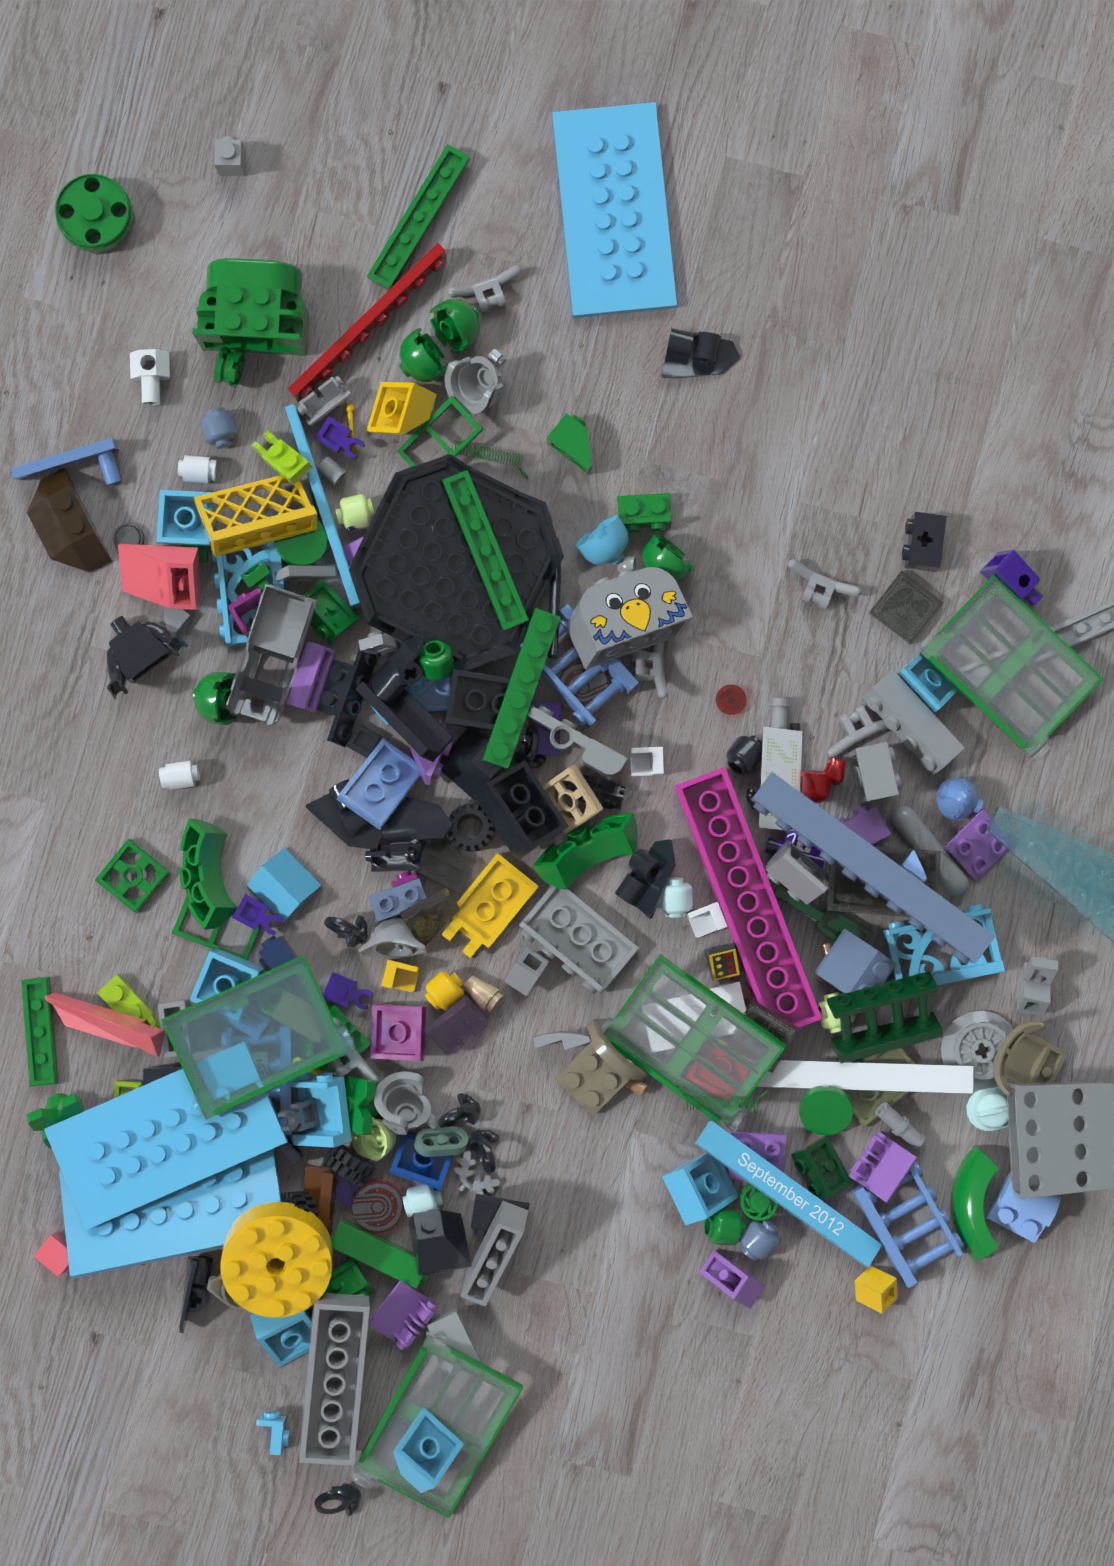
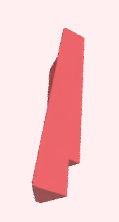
M56 992L45 996V1000L53 1004L65 1026L134 1048H140L157 1057L160 1056L165 1030L145 1024L146 1020Z

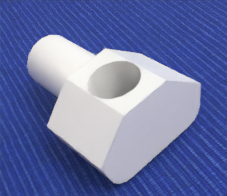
M146 349L130 353V375L132 380L141 381L142 405H160V381L170 379L169 351ZM150 360L156 361L154 368L151 370L144 369L146 362Z

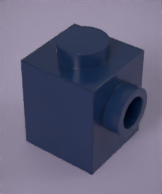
M275 935L271 936L261 944L263 949L258 952L261 955L259 962L266 971L298 958L283 936L278 938Z

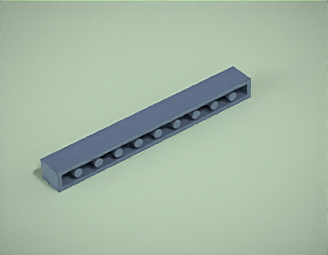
M771 772L751 799L755 802L753 807L764 816L770 813L777 819L775 824L786 832L793 830L799 835L797 840L809 849L812 846L816 847L821 851L819 856L831 865L835 862L844 868L842 873L854 882L856 879L866 884L864 890L875 898L879 895L888 901L886 904L888 908L897 914H900L902 911L910 917L908 922L920 931L925 928L933 935L930 938L943 948L947 944L954 949L953 955L963 963L967 964L968 961L977 963L996 937L775 773Z

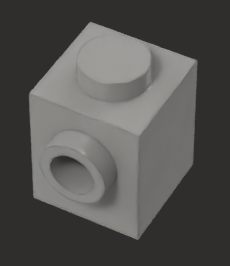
M233 136L215 139L214 166L219 176H245V148L240 139Z
M526 947L504 982L527 996L549 961Z

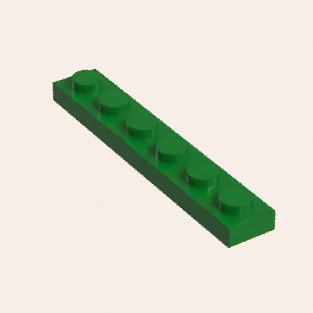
M449 144L446 145L367 274L369 280L388 291L394 286L470 161L468 155Z
M468 470L443 479V485L502 629L506 630L528 621Z
M538 608L534 609L487 744L483 761L506 769L509 768L561 618L560 616Z

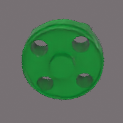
M85 174L69 181L60 191L55 206L58 227L69 243L80 250L96 255L103 254L123 242L129 234L135 219L132 203L125 190L116 181L101 174ZM92 185H100L97 191L89 192V188ZM119 209H126L125 215L115 217ZM67 211H74L71 218H63ZM93 236H101L97 243H90V239Z

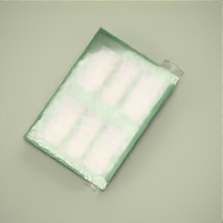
M992 575L934 636L929 633L919 644L923 647L919 653L1033 761L1039 760L1052 747L1053 742L1048 736L1103 680L1093 668L995 575Z
M662 954L655 960L616 1017L613 1019L609 1016L600 1028L604 1031V1036L618 1052L685 1101L690 1096L688 1099L689 1104L691 1096L693 1098L694 1096L696 1098L698 1096L699 1098L701 1096L702 1098L714 1097L712 1111L711 1098L709 1100V1111L708 1098L706 1100V1111L705 1098L703 1100V1111L702 1098L700 1100V1110L699 1098L697 1099V1109L715 1123L717 1121L732 1132L747 1113L746 1108L744 1112L743 1106L741 1112V1099L744 1103V1099L746 1100L787 1046ZM676 1086L681 1087L687 1093V1097L683 1096L676 1089ZM696 1098L694 1099V1107H695V1108H696ZM720 1098H722L721 1111H720ZM723 1098H725V1102H724V1112H723ZM728 1098V1102H727V1112H726V1099ZM729 1099H731L730 1112H729ZM732 1099H734L733 1112H732ZM735 1099H737L736 1112H735ZM738 1099L740 1100L739 1112H738Z
M428 1334L350 1472V1477L356 1484L367 1489H372L376 1482L379 1481L439 1514L450 1518L522 1392L523 1384L449 1346V1340L443 1335L435 1334L432 1337ZM425 1408L464 1445L437 1486L420 1493L401 1476L393 1451L420 1411Z

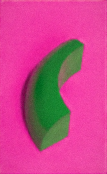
M624 813L601 818L602 823L588 828L584 824L566 834V840L557 846L554 844L550 845L533 865L535 871L549 885L567 890L579 875L592 866L614 857L634 855L638 839L634 814Z
M189 818L180 845V851H183V865L179 868L181 889L186 890L190 902L187 906L198 924L204 930L214 929L224 924L238 908L229 898L221 876V852L227 833L211 823Z
M975 1146L966 1154L956 1172L950 1205L956 1233L960 1237L964 1249L974 1261H980L999 1247L987 1228L983 1210L987 1186L999 1168Z

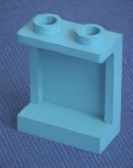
M308 1072L287 1082V1087H298L299 1101L307 1098L316 1099L320 1120L319 1125L292 1134L293 1145L334 1148L352 1141L344 1077H333V1074L330 1072L312 1076V1072Z

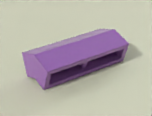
M306 641L286 702L288 706L312 713L316 712L335 650Z

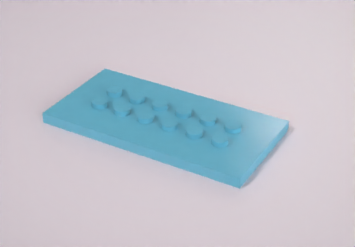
M656 102L552 112L573 318L677 308Z
M246 1041L196 1063L212 1101L223 1096L229 1101L230 1093L254 1082L259 1088L263 1087L261 1075ZM183 1069L44 1129L86 1230L288 1142L285 1132L281 1131L282 1125L268 1092L206 1120Z
M273 1148L86 1230L61 1170L59 1171L70 1277L73 1279L222 1248L232 1224L241 1214L260 1204L282 1202L276 1156Z

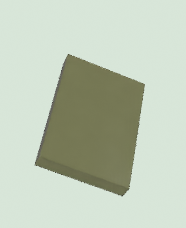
M903 1047L871 1055L858 1062L915 1064ZM844 1090L851 1098L853 1116L863 1128L878 1118L875 1115V1111L882 1103L887 1102L892 1107L909 1093L905 1091Z

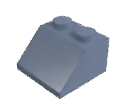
M844 929L814 973L839 992L845 994L884 983L896 964L877 949Z

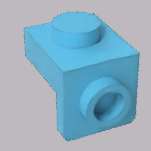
M264 1411V1414H260L256 1421L258 1426L272 1427L271 1455H281L284 1447L289 1446L290 1430H286L287 1416H280L278 1411Z

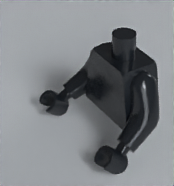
M123 616L116 618L110 623V626L117 636L109 642L110 648L107 650V667L110 683L107 686L108 691L114 700L117 699L116 695L121 691L127 694L128 690L125 687L126 679L134 683L173 653L179 656V649L183 646L187 648L189 645L180 636H176L170 630L156 623L147 621L142 624L140 621H137L130 626Z

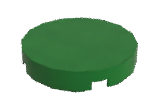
M317 519V530L274 542L276 552L283 561L292 566H308L314 564L322 557L327 548L328 538L325 528Z
M816 1086L807 1091L800 1100L799 1115L801 1122L809 1131L817 1135L829 1136L838 1134L846 1129L852 1121L853 1107L851 1098L844 1090L836 1086Z

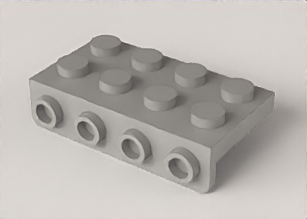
M554 886L549 888L519 924L523 928L520 933L532 943L535 939L544 945L541 948L542 952L552 960L556 956L562 960L564 964L561 967L574 977L577 973L585 979L582 985L593 994L597 990L603 993L639 949V947L570 890L559 889Z

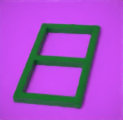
M451 396L396 452L410 467L416 466L405 451L427 430L448 454L457 457L484 428ZM452 404L475 428L454 451L431 427Z
M186 896L171 933L210 949L219 948L248 961L261 924L258 925L256 930L253 929L244 954L241 955L214 944L221 925L213 929L209 941L179 931L188 910L187 904L190 903Z

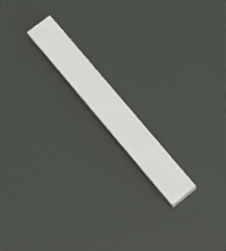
M777 1060L776 1064L771 1066L756 1087L812 1089L816 1086L829 1087L830 1085L842 1090L973 1094V1066L852 1062L840 1064V1062Z

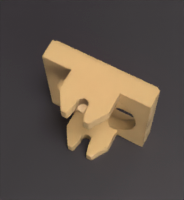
M576 764L570 766L543 785L546 793L569 826L563 831L565 835L603 810L602 805ZM563 781L575 783L578 789L574 792L567 790ZM556 789L559 793L558 802L556 800ZM564 794H568L572 798V807L564 803ZM582 796L586 801L584 814L578 808V799ZM562 810L570 811L574 817H570Z

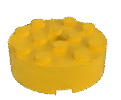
M269 1202L255 1206L241 1214L234 1221L225 1237L221 1257L223 1284L229 1295L238 1305L256 1315L281 1318L298 1314L311 1307L315 1300L318 1301L329 1284L333 1255L330 1235L316 1215L310 1211L308 1213L303 1209L294 1207L295 1204Z

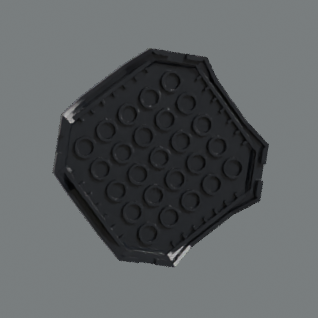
M448 454L395 472L348 571L368 625L402 642L419 636L424 637L423 645L433 640L442 641L448 644L452 650L454 667L467 671L518 653L534 609L537 608L550 579L564 558L559 539L556 536L546 502L522 493ZM465 470L469 472L528 617V621L503 630L442 482L443 479Z

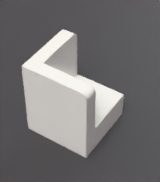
M663 747L631 748V776L663 775Z
M718 902L687 913L697 938L728 927Z

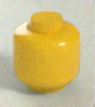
M441 971L426 984L425 989L427 993L424 996L436 1010L443 1009L448 1011L464 997V991L461 988L464 982L455 972L449 975L447 972Z

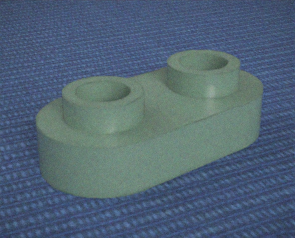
M459 1127L423 1129L418 1132L414 1147L420 1155L425 1157L458 1155L465 1151L468 1135Z

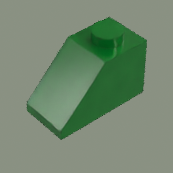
M566 413L547 436V444L588 475L591 472L592 464L587 428H585L586 423L578 416L573 415L571 417Z

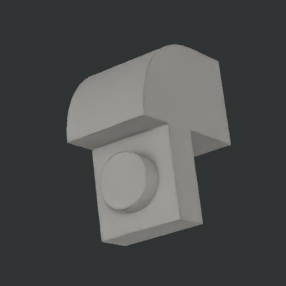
M1031 956L1028 963L1024 962L1017 993V1012L1044 1016L1051 1003V983L1058 971V961L1049 960L1045 957Z

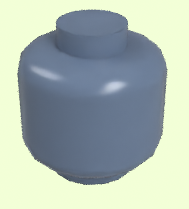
M223 407L206 411L204 413L205 416L200 422L206 443L216 445L217 449L231 446V441L238 436L234 415L229 411H225Z
M767 1219L764 1221L753 1220L740 1237L741 1250L752 1260L767 1259L780 1242L779 1235L776 1232L778 1228Z

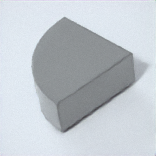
M165 607V625L168 630L176 635L191 618V615L183 609Z

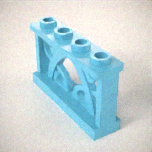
M274 541L269 542L268 549L260 551L253 556L249 548L243 549L248 560L243 562L241 557L234 555L237 558V562L233 565L228 563L227 554L215 557L212 551L213 562H217L218 573H214L216 589L220 588L221 598L217 599V609L219 615L223 614L224 625H220V637L222 641L225 640L229 647L245 645L248 640L245 635H240L234 630L235 619L228 608L230 601L233 603L239 597L236 594V590L243 580L240 576L243 572L262 560L266 566L270 567V573L265 576L268 583L274 587L287 590L286 581H276V571L285 566L284 561L276 552ZM227 571L230 572V573H234L233 576L231 577L229 583H228ZM256 607V610L252 609L241 616L246 626L250 618H255L258 607Z
M982 904L966 907L967 912L965 914L980 921L986 930L996 936L990 908L983 909ZM904 921L889 923V929L882 930L889 959L896 964L892 970L894 980L903 978L898 958L910 960L908 977L925 972L924 967L927 964H920L921 960L933 963L934 969L931 974L937 985L1005 971L996 937L988 946L991 962H987L982 954L977 963L968 961L966 965H961L953 955L950 960V970L945 971L942 964L936 958L923 955L926 947L932 940L930 937L933 934L928 930L921 937L915 930L917 928L911 924L905 925ZM900 935H911L912 942L910 944H903L908 949H914L912 955L904 954L898 950L896 941Z

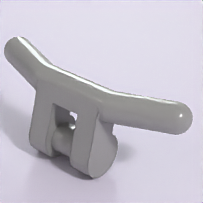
M514 265L501 274L478 283L450 287L447 294L451 298L475 295L481 313H485L491 307L506 305L500 286L520 275L522 268L519 265ZM493 290L494 295L485 298L483 293Z
M791 559L788 562L790 569L809 580L801 600L815 602L819 604L818 607L824 610L828 606L833 591L855 597L860 596L862 593L859 586L835 581L812 571L796 559ZM816 584L825 588L823 594L814 591Z
M664 642L653 645V652L639 650L632 653V662L635 664L633 677L637 681L655 680L657 693L661 699H665L668 696L664 673ZM646 664H653V669L646 668Z
M861 705L855 708V712L849 715L845 713L838 717L841 726L848 736L829 748L828 756L835 758L853 744L879 731L888 729L883 719L872 722L866 709ZM861 721L864 727L856 731L853 724Z
M333 1018L349 1053L346 1055L350 1060L345 1065L340 1058L329 1062L335 1070L334 1075L336 1077H343L356 1067L365 1079L374 1080L376 1085H378L380 1082L379 1077L356 1050L337 1018Z

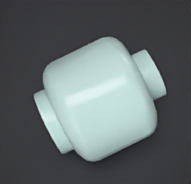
M672 877L668 881L658 904L659 909L665 913L666 917H684L693 908V888L690 884L683 882V878Z
M424 1184L408 1188L406 1196L402 1197L407 1217H411L413 1213L439 1210V1206L444 1205L441 1191Z

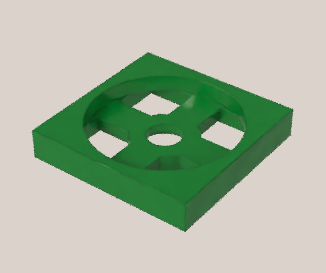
M127 839L96 877L95 881L133 912L138 913L171 872L135 842ZM129 853L141 855L134 865L129 866L120 859L123 855ZM149 864L154 866L156 872V880L153 884H150L143 878V871ZM112 867L121 874L122 879L115 889L111 883ZM130 871L137 873L135 881L128 879L127 875ZM137 886L145 893L138 899H127L124 897L128 889Z

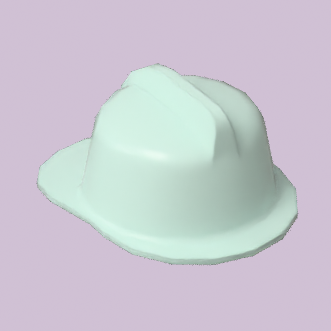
M998 1086L976 1091L969 1098L966 1106L967 1116L976 1128L984 1131H994L1009 1127L1007 1095Z

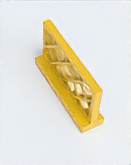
M279 475L194 497L195 505L210 539L214 556H221L317 530V512L314 505L311 506L301 481L298 480L294 484L295 488L292 493L280 488L282 484L289 481ZM261 489L270 492L267 499L254 494L257 490ZM275 494L287 498L283 506L271 502ZM240 496L245 498V500L239 506L229 502L230 498ZM250 501L262 505L258 513L246 508ZM292 501L302 504L304 508L292 510L289 509ZM213 502L218 504L219 507L214 513L204 509L203 504ZM267 507L279 512L278 515L271 517L264 516L263 514ZM224 508L236 511L233 519L220 515ZM242 514L253 518L252 522L245 524L237 522ZM216 521L228 525L226 529L213 531L212 527Z

